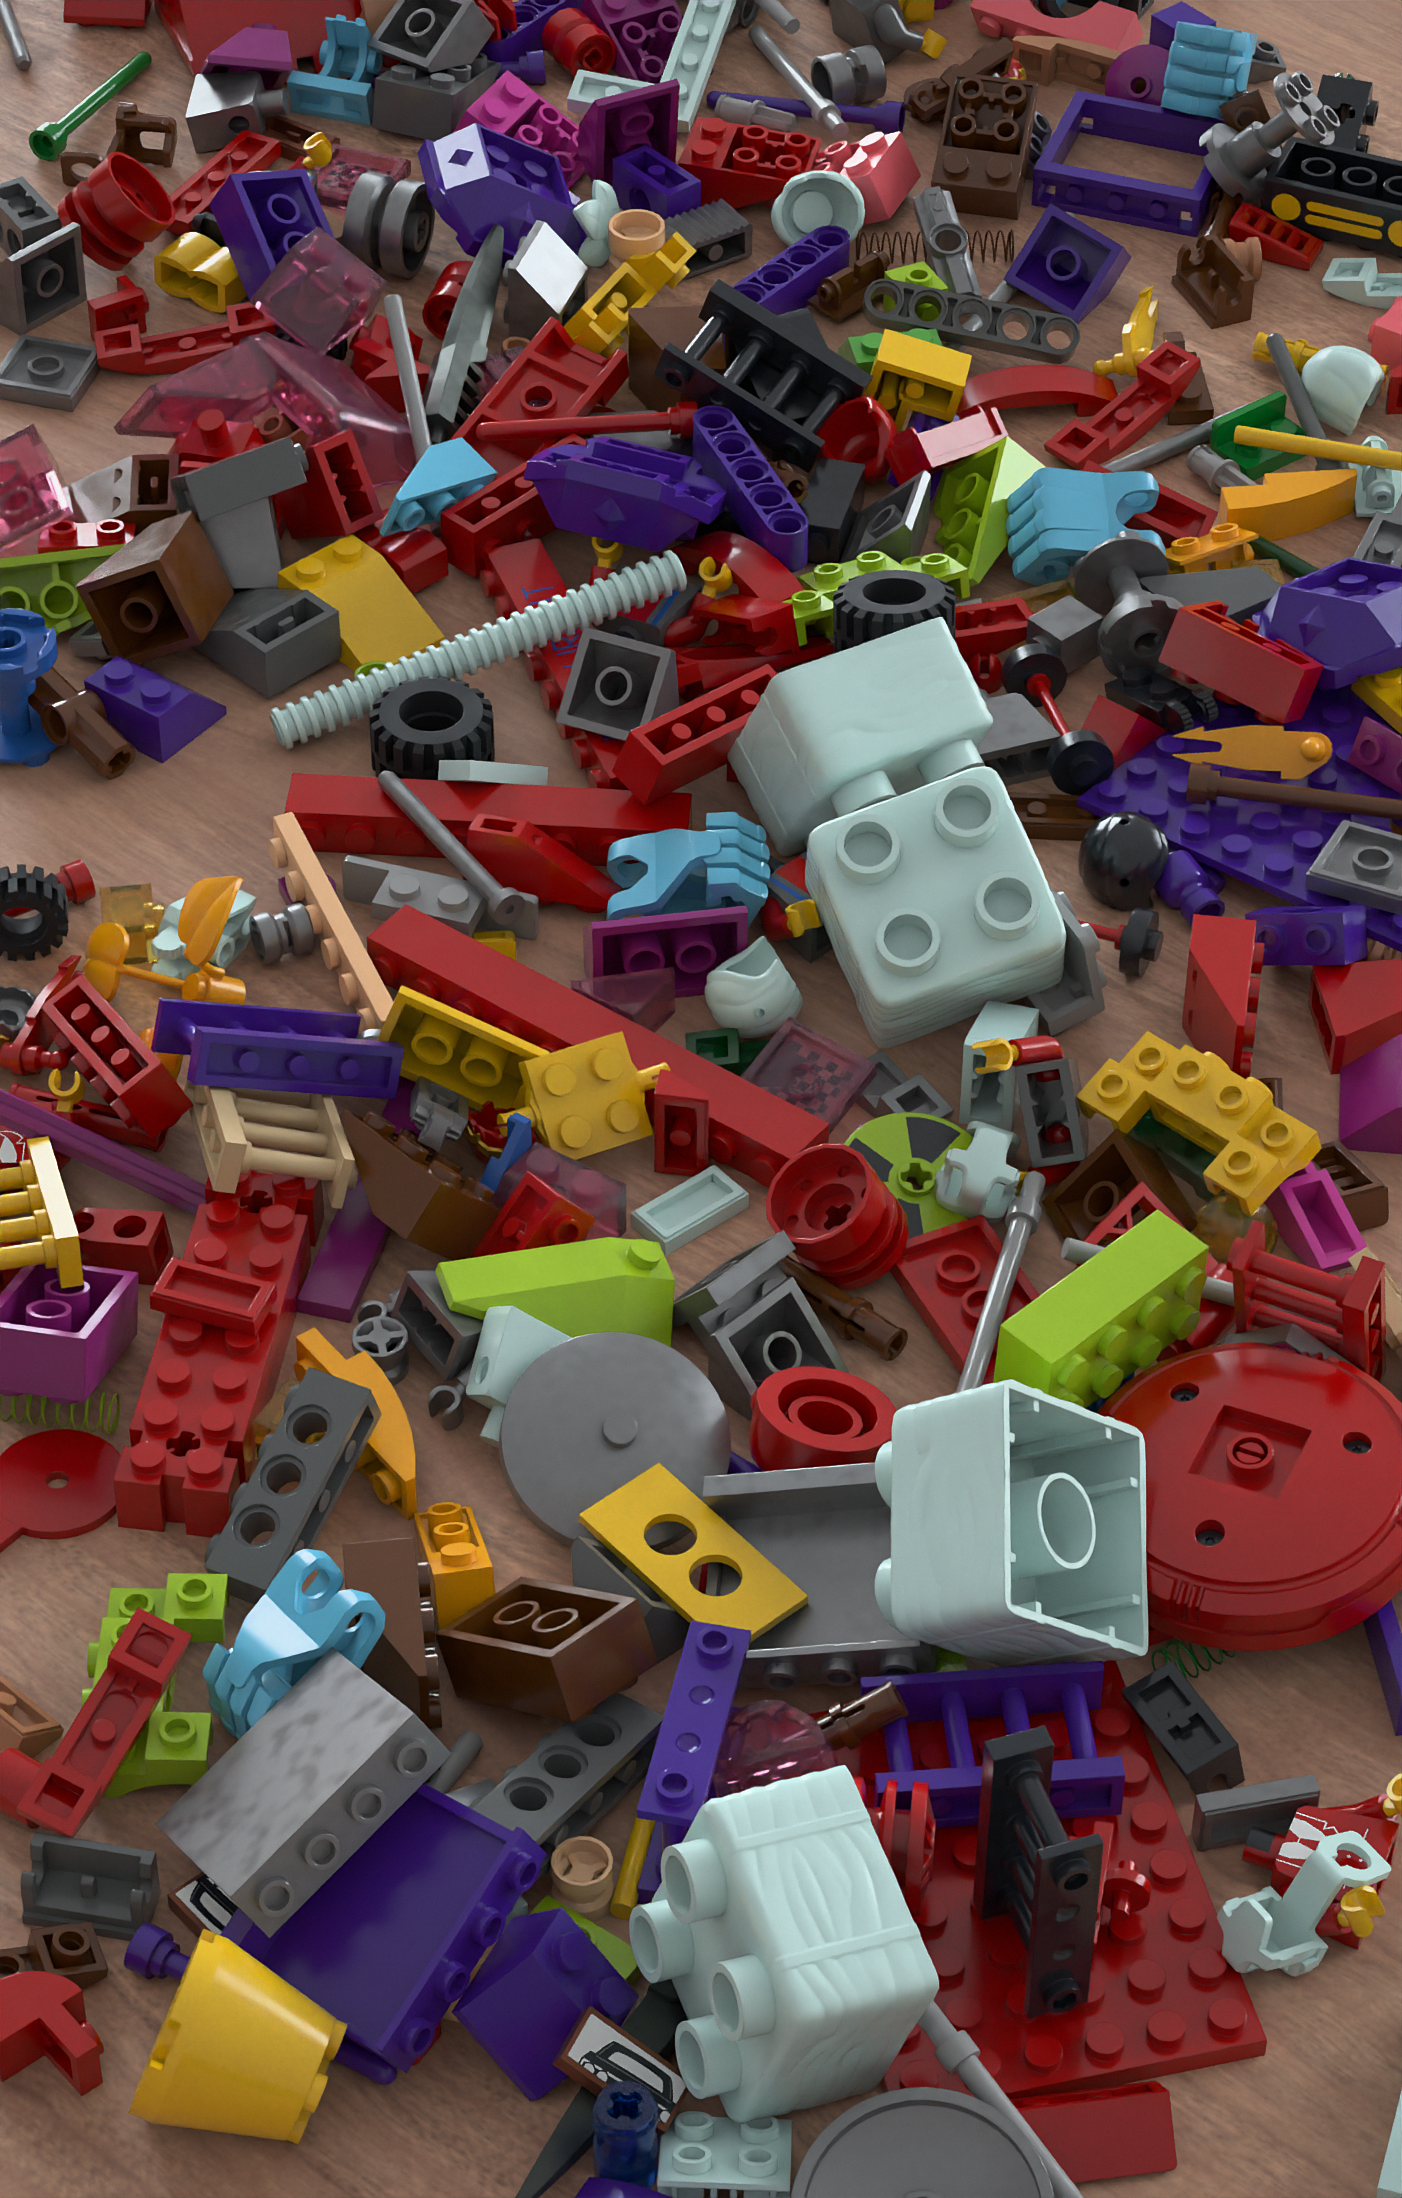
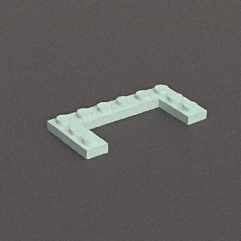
M737 0L689 1L660 80L661 83L677 79L680 84L677 132L689 134ZM578 69L567 97V111L586 114L596 99L654 84Z

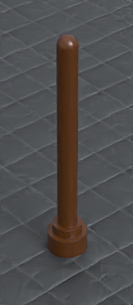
M1193 762L1190 764L1185 801L1187 803L1206 805L1207 800L1217 801V796L1402 820V800L1220 776V771L1211 770V765Z

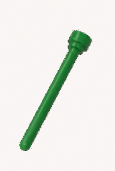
M145 51L139 52L57 123L41 124L29 136V145L32 152L38 158L46 161H52L66 149L67 136L148 68L152 62L151 55Z

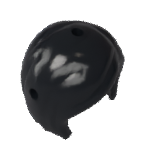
M1120 811L1102 817L1087 830L1081 842L1078 866L1084 886L1093 896L1112 909H1119L1120 911H1134L1136 907L1153 909L1154 903L1150 898V893L1162 875L1168 860L1169 845L1167 837L1158 825L1153 823L1148 817L1136 812Z

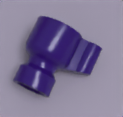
M1178 850L1169 853L1164 871L1153 887L1164 903L1171 909L1181 910V916L1191 928L1193 914L1222 917L1225 911V904L1218 894L1226 886V880L1218 870L1202 862L1197 863L1187 851Z

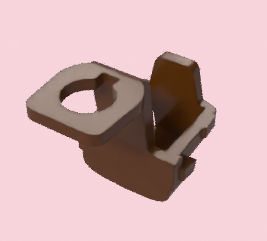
M119 102L115 118L116 132L105 158L112 152H122L133 157L138 162L152 163L153 165H163L164 168H171L177 144L176 120L169 116L141 113L138 111L135 103ZM141 132L165 133L163 150L144 148L140 140ZM63 152L60 160L63 183L67 186L76 187L81 181H89L88 177L75 174L71 167L77 163H84L95 169L104 159L90 152Z

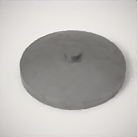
M602 1332L575 1337L560 1343L538 1357L525 1370L512 1389L505 1406L499 1434L501 1468L514 1500L524 1514L540 1530L570 1548L577 1536L599 1541L579 1523L580 1513L657 1463L665 1467L706 1504L703 1499L704 1477L727 1475L731 1455V1434L724 1406L716 1390L701 1370L688 1358L661 1342L640 1335L622 1332ZM661 1522L652 1526L646 1532L644 1539L651 1549L658 1551L679 1541L692 1530L681 1523Z
M930 2087L904 2088L885 2092L866 2099L842 2113L825 2128L809 2148L796 2175L791 2198H1055L1047 2169L1038 2151L1014 2122L991 2105L975 2097L957 2091Z

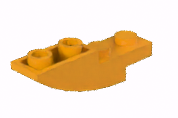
M315 1327L296 1336L297 1362L294 1363V1372L299 1383L303 1380L308 1368L311 1367L371 1389L382 1415L353 1470L359 1469L372 1483L376 1495L384 1504H392L407 1521L414 1518L413 1513H417L415 1448L405 1409L394 1387L382 1369L365 1350L346 1360Z

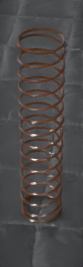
M1012 229L1009 231L1006 245L1003 232L1001 230L998 231L996 236L995 249L993 236L990 230L986 232L984 247L982 244L981 234L977 230L974 234L973 244L971 248L970 236L967 232L970 258L972 262L977 232L980 239L983 263L985 261V249L988 232L990 234L992 242L994 263L996 262L997 243L1000 232L1003 240L1005 262H1007L1008 246L1010 261L1013 262L1014 233ZM898 231L894 236L892 250L889 234L887 232L884 233L881 251H883L885 235H887L891 264L894 261L897 233L900 241L902 263H905L908 234L912 244L913 262L916 263L918 240L921 232L917 235L915 251L912 234L909 231L907 232L904 252L901 236ZM862 232L860 240L859 233L857 234L856 261L860 260V249L863 235L865 238L867 254L872 251L874 234L876 236L878 252H880L879 240L876 232H874L871 237L870 251L868 250L866 234ZM923 241L924 258L927 264V251Z

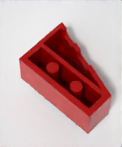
M1219 600L1179 607L1158 659L1159 662L1173 668L1171 674L1174 677L1190 684L1201 682L1214 689L1212 694L1217 699L1232 705H1240L1242 703L1256 710L1254 716L1257 719L1273 726H1281L1284 723L1303 718L1324 665L1282 639H1276L1274 642L1258 634L1260 625L1250 619H1245L1243 625L1235 622L1226 616L1229 606Z

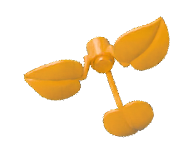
M236 876L204 878L196 882L187 893L179 917L178 936L181 942L187 944L184 950V957L201 969L197 973H191L185 980L123 964L129 948V935L121 925L105 922L97 926L89 936L85 952L86 961L81 970L85 972V978L108 1003L112 1001L117 992L121 973L182 990L183 1000L244 1005L246 997L244 982L241 979L226 976L225 969L215 967L208 962L218 946L236 895L244 879ZM146 1028L138 1036L150 1050L154 1028ZM153 1052L177 1082L183 1055Z

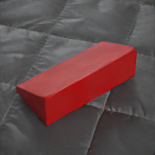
M660 1069L654 1092V1172L695 1176L709 1168V1094L674 1073Z

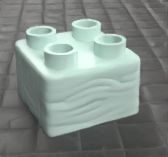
M938 617L775 675L769 681L764 693L760 697V701L749 716L745 727L735 740L727 757L739 782L745 788L760 822L775 844L776 851L782 856H792L807 851L810 833L825 822L895 798L962 771L985 766L977 747L992 726L993 716L989 713L981 692L973 679L968 665L961 656L943 617Z
M982 766L962 771L895 798L825 822L810 833L807 847L805 885L811 898L815 900L821 922L825 926L838 963L856 999L857 1008L862 1015L867 1031L878 1048H890L980 1013L987 1000L1009 1003L1048 989L1062 980L1066 941L1063 918L1025 829L1014 810V805L1010 800L1005 785L997 771L992 768Z
M1013 1379L986 1384L976 1389L937 1397L933 1400L921 1401L919 1404H910L895 1412L892 1423V1441L881 1446L875 1460L877 1487L883 1500L891 1508V1558L884 1560L880 1564L875 1577L877 1605L888 1624L909 1638L936 1645L980 1661L998 1664V1666L1004 1668L1061 1664L1068 1661L1105 1662L1146 1655L1148 1651L1146 1459L1143 1434L1136 1427L1115 1420L1112 1417H1104L1091 1412L1075 1403L1044 1394L1040 1389H1033Z
M845 1765L822 1772H812L800 1777L779 1780L765 1787H753L722 1798H711L699 1809L683 1842L665 1848L661 1858L662 1882L652 1902L634 1907L629 1920L631 1946L640 1971L651 1983L672 1979L688 2020L678 2024L675 2033L677 2062L688 2090L697 2099L719 2095L727 2115L733 2122L740 2124L770 2116L787 2114L792 2110L809 2109L842 2100L849 2096L874 2091L899 2053L906 2038L936 1996L939 1989V1979L922 1941L919 1929L914 1923L903 1898L895 1874L872 1826L870 1816L851 1773Z

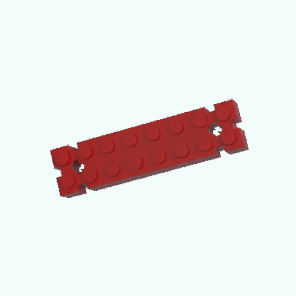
M249 1170L246 1175L240 1174L235 1194L213 1191L208 1175L204 1188L206 1204H199L182 1260L275 1283L277 1299L256 1336L165 1313L130 1424L131 1447H123L113 1479L118 1527L164 1532L168 1521L185 1523L186 1535L212 1538L216 1533H222L232 1514L231 1505L237 1489L241 1484L248 1483L296 1318L297 1297L310 1269V1246L316 1247L324 1220L322 1180L277 1173H259L256 1170Z

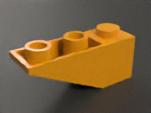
M454 1502L437 1503L428 1507L427 1512L413 1513L421 1560L428 1561L431 1588L429 1600L431 1606H433L434 1623L437 1632L495 1594L493 1566L471 1506L461 1507L460 1504Z

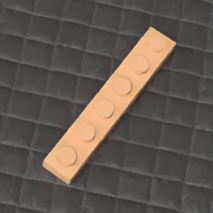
M293 812L274 816V838L268 840V851L276 869L283 868L286 887L293 902L301 901L306 909L314 936L318 935L321 941L322 957L327 969L336 970L339 975L340 991L347 1005L354 1004L357 1014L361 1016L360 1031L382 1029L393 1004L391 996Z

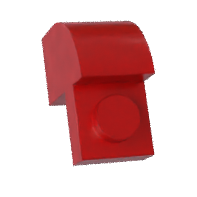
M43 1971L20 1972L1 1978L0 2080L4 2082L43 2056H46L81 2096L102 2084L99 2055L104 2052V2048L99 2035L92 2025L86 2021L82 1989L63 1976Z

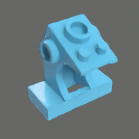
M337 14L336 18L326 17L325 24L328 40L322 42L319 52L320 64L324 65L321 72L317 75L292 70L287 80L292 112L371 126L374 98L372 86L369 83L373 74L377 75L381 70L383 54L373 51L368 47L367 44L373 36L366 25V20L356 18L355 22L347 21L346 17ZM339 76H341V77H347V78H351V80L340 79V78H338V77H339Z

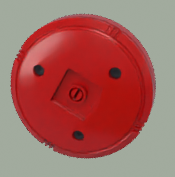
M1260 1342L1230 1343L1204 1347L1174 1356L1146 1369L1126 1382L1097 1411V1414L1104 1417L1109 1416L1136 1427L1143 1434L1145 1442L1146 1566L1149 1626L1180 1640L1211 1648L1233 1651L1281 1650L1321 1641L1352 1628L1380 1610L1402 1588V1403L1387 1388L1357 1367L1332 1356L1324 1359L1321 1352L1310 1357L1309 1352H1303L1299 1355L1295 1350Z

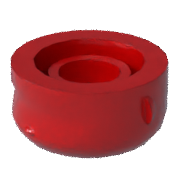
M802 1366L787 1368L767 1377L753 1393L750 1400V1408L753 1414L748 1433V1446L751 1457L762 1472L873 1463L881 1446L892 1441V1423L896 1409L883 1392L860 1377L826 1367Z

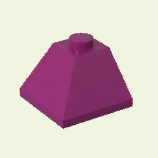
M254 23L252 28L245 27L209 53L198 74L256 71L261 74L265 89H281L292 71L288 31L277 30V26L270 23Z

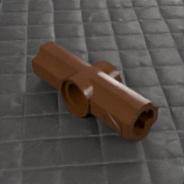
M53 667L36 678V689L28 696V704L40 714L41 725L48 739L56 746H64L69 743L100 775H104L109 780L123 775L125 769L134 762L137 749L106 719L105 707L99 696L91 689L77 691Z

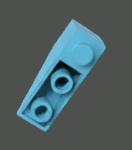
M462 437L429 446L396 494L379 533L385 537L402 531H411L416 527L432 522H440L443 511L493 482L498 472Z

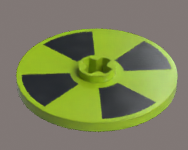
M893 1113L865 1123L845 1141V1145L864 1156L880 1180L885 1183L890 1192L899 1201L908 1217V1239L970 1219L945 1209L936 1200L937 1189L935 1188L936 1182L934 1180L937 1171H941L943 1164L946 1165L944 1160L948 1150L956 1148L967 1151L973 1140L969 1133L956 1124L924 1113ZM915 1177L917 1183L923 1186L922 1190H913L911 1182H907V1178Z

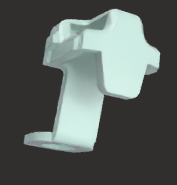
M972 1121L966 1129V1132L973 1137L967 1151L956 1148L949 1149L944 1160L946 1165L943 1164L941 1171H937L934 1180L936 1182L935 1188L937 1189L936 1200L945 1209L962 1216L973 1218L983 1215L988 1223H998L1003 1220L1006 1212H1008L1011 1202L1017 1198L1015 1196L1017 1189L1014 1187L1018 1185L1021 1173L1018 1172V1169L1006 1164V1157L1014 1158L1019 1149L1021 1139L1014 1132L981 1121Z
M1348 1831L1322 1838L1316 1850L1306 1859L1283 1897L1271 1886L1263 1888L1261 1892L1243 1898L1236 1897L1225 1902L1217 1915L1224 1935L1222 1956L1236 1972L1247 1973L1258 1969L1269 1971L1280 1968L1285 1973L1296 1977L1312 1971L1313 1968L1319 1965L1328 1949L1325 1942L1316 1934L1315 1927L1343 1884L1356 1888L1377 1883L1388 1877L1391 1872L1390 1865L1357 1832ZM1347 1850L1357 1854L1367 1864V1869L1360 1870L1348 1865L1341 1867L1335 1861L1337 1851Z

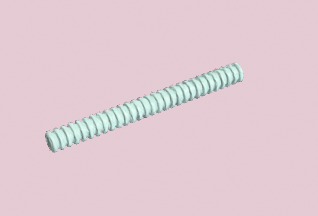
M667 550L663 553V558L659 559L656 555L649 558L648 564H645L643 561L637 562L635 564L636 568L633 570L627 566L622 569V574L617 575L615 572L608 574V580L604 581L602 578H597L594 580L593 586H589L587 583L582 584L578 592L574 589L567 590L566 596L563 598L557 594L552 597V602L550 603L545 600L540 601L538 608L534 609L531 605L524 608L523 614H519L517 611L512 612L508 620L504 617L497 618L496 624L493 626L487 622L482 625L483 630L477 631L475 628H472L468 631V636L464 637L461 633L454 636L453 642H449L447 639L442 640L438 648H435L433 645L427 646L426 652L423 654L417 650L412 653V658L407 659L405 656L398 658V664L393 665L391 662H387L384 664L383 670L379 671L376 667L372 668L368 676L360 673L356 675V680L353 682L345 679L341 682L342 686L338 688L332 684L327 687L328 692L315 691L313 698L308 699L306 696H302L299 698L300 703L294 705L291 701L287 702L283 710H279L278 707L272 708L270 719L281 745L287 750L291 749L295 741L303 744L308 741L307 737L310 735L318 738L322 736L321 731L325 729L331 733L336 730V725L340 723L343 727L350 725V719L363 720L364 714L370 713L373 710L372 704L376 698L383 697V692L389 687H399V683L402 681L419 680L418 677L428 676L429 679L448 677L459 681L463 679V674L468 673L470 676L475 675L477 668L482 667L483 670L490 669L492 662H496L498 665L503 664L507 656H510L512 659L518 658L519 652L522 650L528 654L533 651V646L535 645L543 648L547 645V640L549 639L553 642L560 641L561 635L564 633L570 637L575 634V629L577 628L583 631L584 627L589 628V623L593 622L596 626L603 623L604 617H607L609 620L615 619L619 611L625 615L631 611L632 606L640 609L644 607V601L648 600L651 603H655L658 601L659 595H663L665 598L670 597L674 589L678 592L686 590L687 579L683 566L677 555L671 550Z

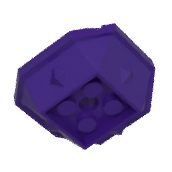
M477 123L437 141L425 139L417 154L429 201L442 220L458 233L455 239L465 254L476 258L491 228L497 223L504 229L501 268L504 269L506 262L513 260L522 236L527 237L538 220L546 222L578 256L580 247L587 238L585 231L573 215V209L577 207L581 198L568 191L557 156Z
M607 436L587 439L586 446L565 444L547 448L527 461L524 480L534 483L556 528L659 552L675 539L694 540L699 522L710 524L724 511L727 492L715 479L702 474L703 467L694 457Z
M1347 557L1280 586L1265 609L1252 615V621L1260 625L1258 634L1274 642L1276 639H1282L1324 665L1316 684L1318 686L1338 689L1355 683L1356 680L1364 676L1380 674L1402 666V567Z

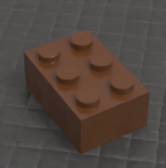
M526 1577L518 1578L435 1633L457 1697L483 1702L488 1706L496 1705L519 1710L524 1714H537L560 1719L565 1723L586 1719L594 1713L596 1705L612 1694L634 1686L638 1681V1676L658 1663L637 1598Z

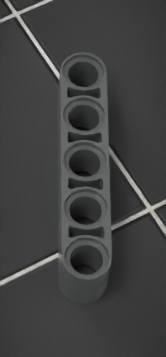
M892 279L873 281L867 287L864 294L863 314L865 319L871 325L897 332H906L915 328L936 329L941 341L1050 364H1062L1069 361L1073 357L1080 341V330L1077 323L1065 315ZM879 294H886L894 300L896 306L889 312H879L872 306L871 300ZM923 303H929L937 308L939 317L931 322L923 321L916 315L915 309ZM967 312L975 313L981 318L983 326L978 330L969 331L961 326L959 317ZM1009 322L1021 323L1025 327L1027 335L1019 340L1010 339L1005 335L1003 326ZM1052 331H1062L1069 337L1070 345L1064 349H1056L1048 343L1047 335Z

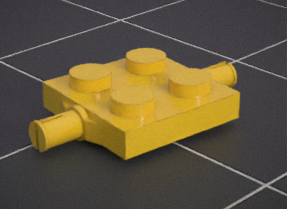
M623 1031L612 1033L518 1063L526 1088V1107L498 1114L497 1124L507 1123L508 1117L515 1112L531 1119V1128L542 1142L549 1167L571 1162L654 1135L644 1104V1091L656 1088L658 1077L652 1079V1076L658 1075L660 1069L671 1070L666 1062H662L638 1071L631 1061ZM507 1125L500 1127L501 1134L507 1137Z

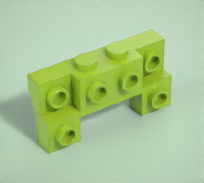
M867 551L859 554L856 560L842 564H821L814 568V572L797 576L798 582L805 590L794 593L791 599L782 602L793 604L799 646L807 644L805 626L808 625L826 638L834 636V591L838 590L839 585L848 582L849 579L855 576L883 570H907L934 576V578L944 580L948 583V586L953 588L955 595L964 599L970 597L968 569L943 553H933L923 557H909L902 560L901 564H899L883 552Z
M168 1573L166 1588H110L107 1617H102L99 1642H89L87 1671L88 1677L94 1678L93 1688L107 1667L110 1652L138 1607L192 1635L190 1642L224 1643L225 1607H229L230 1600L228 1574ZM177 1669L143 1732L103 1797L118 1798L131 1791L155 1785H194L209 1770L208 1750L209 1745H213L214 1739L212 1713L172 1712ZM83 1688L81 1696V1708L83 1707L93 1688Z

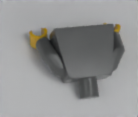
M829 0L833 33L853 48L873 45L878 50L884 65L906 50L912 52L919 50L937 59L948 43L947 39L929 28L924 35L919 31L907 28L898 0Z

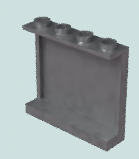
M875 1462L704 1477L703 1499L707 1506L808 1595V1604L749 1644L736 1693L740 1689L766 1687L787 1691L795 1689L798 1685L823 1683L844 1687L860 1681L862 1677L936 1672L937 1646L901 1634L896 1628L887 1623L877 1605L875 1597L876 1573L880 1564L884 1560L891 1558V1508L883 1500L878 1490L875 1479ZM720 1562L708 1563L706 1595H728L740 1586L742 1582L741 1577L733 1567Z
M332 1647L155 1824L270 1938L452 1753L415 1713Z

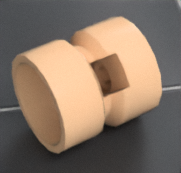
M630 209L619 212L611 217L608 223V244L611 251L609 257V278L632 254L642 255L651 253L665 244V223L660 215L648 210Z

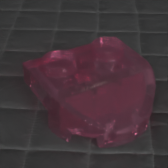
M762 1700L745 1705L730 1715L712 1782L714 1783L717 1798H722L753 1787H765L779 1780L800 1777L812 1772H822L837 1767L839 1764L831 1741L812 1716L810 1717L805 1712L791 1707L784 1701Z

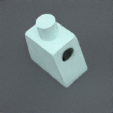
M512 1305L488 1308L466 1387V1395L470 1399L491 1409L479 1437L484 1442L499 1448L500 1425L505 1406L518 1379L542 1354L562 1342L573 1339Z

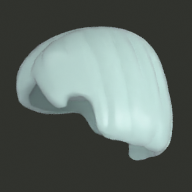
M821 170L801 173L792 177L784 186L782 193L776 198L771 211V222L774 231L779 239L789 247L816 228L827 225L838 226L847 230L850 234L851 243L857 237L865 218L864 199L855 184L846 176L833 171Z

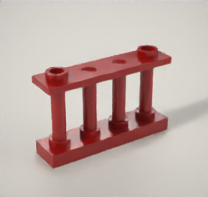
M1253 1219L1245 1239L1237 1237L1234 1240L1226 1263V1269L1232 1271L1235 1334L1295 1323L1361 1371L1381 1383L1386 1372L1385 1263L1362 1256L1355 1275L1346 1273L1342 1278L1266 1253L1264 1223ZM1267 1277L1334 1299L1336 1302L1267 1280ZM1269 1305H1272V1306H1275V1307H1278V1308H1281V1309H1284V1310H1287V1311H1290V1312H1293V1313H1296V1314H1299V1315H1302V1316H1305V1317H1308V1318H1311V1319H1314V1320H1317V1321H1320V1322H1323V1323H1326V1324L1335 1326V1327H1337V1328L1334 1329V1328L1325 1326V1325H1323V1324H1320V1323H1317V1322H1314V1321H1311V1320H1308V1319H1305V1318H1302V1317H1299V1316H1296V1315H1293V1314H1290V1313H1287V1312H1284V1311H1281V1310H1278V1309L1269 1307Z

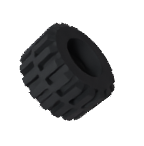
M907 570L876 571L849 579L848 582L839 585L838 590L834 591L833 595L834 654L938 617H943L955 640V591L942 579L934 578V576Z
M429 676L418 677L419 680L416 681L405 680L400 682L397 688L389 687L383 692V697L376 698L372 704L373 710L370 711L369 715L372 769L376 771V777L383 771H392L401 779L438 780L439 760L494 762V715L492 705L489 699H484V693L478 688H469V683L461 680L456 682L450 681L448 677H439L438 679H429Z

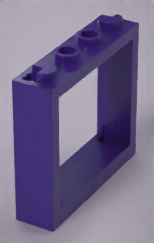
M1077 90L1034 167L1031 205L1047 208L1051 203L1064 212L1197 238L1210 212V198L1213 192L1220 187L1206 165H1204L1193 189H1187L1063 165L1079 133L1206 156L1209 154L1207 147H1200V136L1215 124L1223 123L1226 125L1224 119L1193 115L1157 105ZM1083 118L1093 119V125L1082 123ZM1051 186H1056L1055 194L1047 193ZM1182 211L1189 212L1192 221L1181 219Z

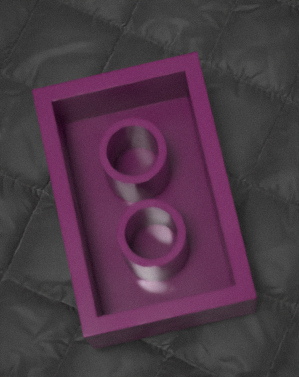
M45 1264L23 1267L0 1294V1395L20 1396L31 1394L45 1396L58 1404L85 1402L137 1335L139 1273L82 1265L84 1285L61 1289L56 1268L46 1269Z

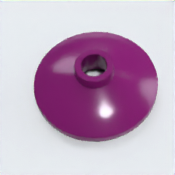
M1143 44L1131 47L1121 53L1108 71L1105 81V96L1161 106L1165 89L1164 77L1168 65L1169 51L1156 45ZM1143 78L1146 81V89L1138 94L1135 91V83L1138 79Z

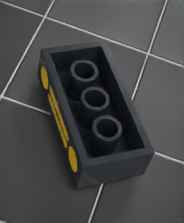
M1291 136L1282 148L1281 156L1274 161L1263 179L1261 209L1323 241L1342 242L1357 246L1362 250H1376L1398 255L1402 258V161L1333 145L1322 148L1306 139Z

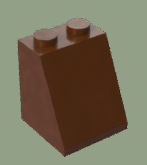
M703 306L628 308L629 389L648 410L667 412V408L676 407L677 402L693 401L681 392L667 386L664 381L654 376V372L664 347L668 342L685 351L706 322L698 318ZM721 333L699 362L723 376L726 372V360ZM697 403L698 409L703 407Z
M193 510L152 523L76 585V589L112 658L118 656L136 664L202 644L234 595V591Z

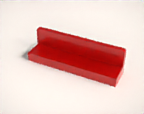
M1157 2081L1009 2099L1073 2183L1172 2171L1177 2167L1170 2092Z

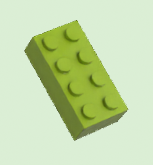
M1157 1209L1000 1325L993 1383L1013 1379L1033 1389H1040L1044 1394L1075 1403L1083 1408H1087L1100 1397L1102 1399L1109 1397L1117 1390L1123 1379L1138 1368L1145 1369L1149 1367L1164 1348L1177 1338L1179 1340L1187 1338L1197 1327L1201 1318L1199 1307L1202 1289L1207 1280L1205 1270L1209 1246Z

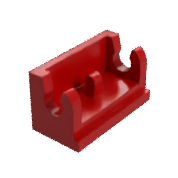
M730 594L692 608L694 621L710 622L712 619L718 621L717 632L714 635L705 636L702 639L703 644L719 646L730 641L757 647L755 649L756 654L767 657L782 652L795 653L800 651L793 604Z

